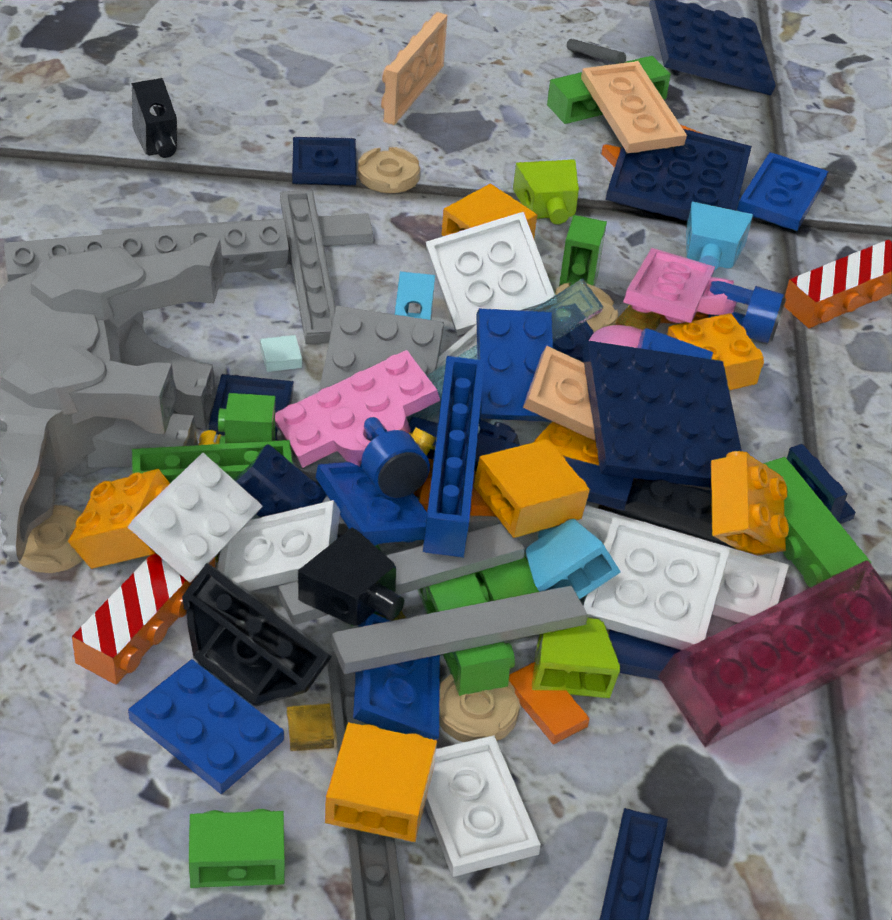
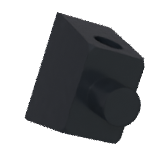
M163 78L131 83L132 127L145 155L158 154L162 158L173 156L177 149V117ZM152 106L156 113V116L150 113V108Z
M353 527L298 570V600L352 626L360 625L375 611L387 619L393 620L403 609L405 600L395 593L396 566L394 562Z

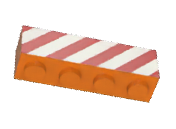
M888 239L789 279L784 297L786 298L784 307L806 327L811 328L892 294V242Z
M156 552L150 555L72 635L75 663L117 685L127 673H132L136 670L144 654L153 645L159 644L164 639L168 628L179 617H184L187 614V611L184 609L182 596L192 582L189 583ZM214 557L209 564L216 568Z

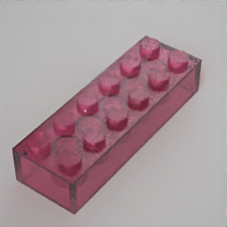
M866 560L674 654L658 677L706 748L891 651L892 592L870 562Z

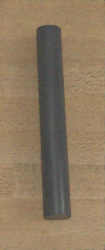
M569 39L567 41L568 50L618 64L626 61V54L624 52L576 39Z

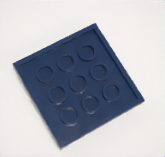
M650 0L649 8L664 67L772 95L776 84L757 25L754 21L746 17L737 18L729 16L721 10L711 11L704 9L696 3L686 4L677 0Z
M683 129L687 137L685 145L628 154L622 146L605 200L644 209L652 213L672 216L683 221H688L692 202L736 211L752 146Z
M587 340L582 348L601 474L654 481L666 480L669 483L712 488L711 460L725 458L726 454L730 452L742 451L723 361Z

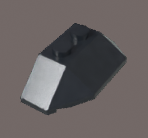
M634 478L624 511L601 504L598 506V509L734 548L712 536V488L669 483L666 480L654 481Z
M209 563L205 564L182 596L184 609L187 611V625L193 658L256 707L306 693L332 658L318 642Z

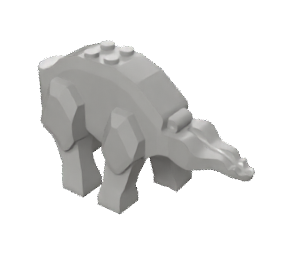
M205 237L184 250L145 257H132L128 251L116 247L65 256L54 255L53 258L41 261L36 271L12 280L0 289V474L4 479V487L0 495V517L3 522H1L0 526L3 535L6 536L3 550L8 555L6 558L7 562L21 561L32 529L53 515L56 483L59 477L66 472L77 476H85L106 467H132V449L198 445L196 428L207 429L216 397L213 365L197 363L153 342L142 328L144 322L143 311L186 302L214 304L218 289L225 275L220 238ZM174 409H175L179 414H173Z

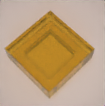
M629 305L617 318L615 325L631 326L641 330L648 328L655 331L660 325L661 316L653 312L643 313L636 311Z
M330 703L287 707L286 716L290 751L334 748Z

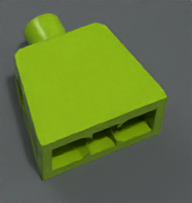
M575 159L516 163L513 191L521 204L537 214V219L550 218L553 224L558 225L566 222L569 217L576 214L579 187Z
M587 618L586 625L543 633L538 636L532 690H566L570 695L600 698L611 697L620 673V665L604 622L599 619Z

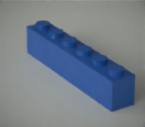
M447 356L422 551L425 553L464 558L470 520L484 360Z

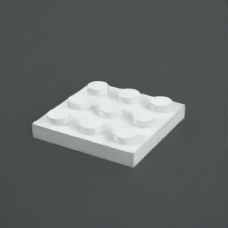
M524 212L426 242V248L457 336L467 333L476 325V313L479 308L539 311L556 305L554 291Z
M613 517L604 546L621 573L587 594L583 605L588 614L587 618L601 620L607 629L701 655L730 548Z

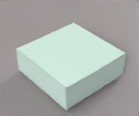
M296 335L260 339V349L266 372L302 368V356Z

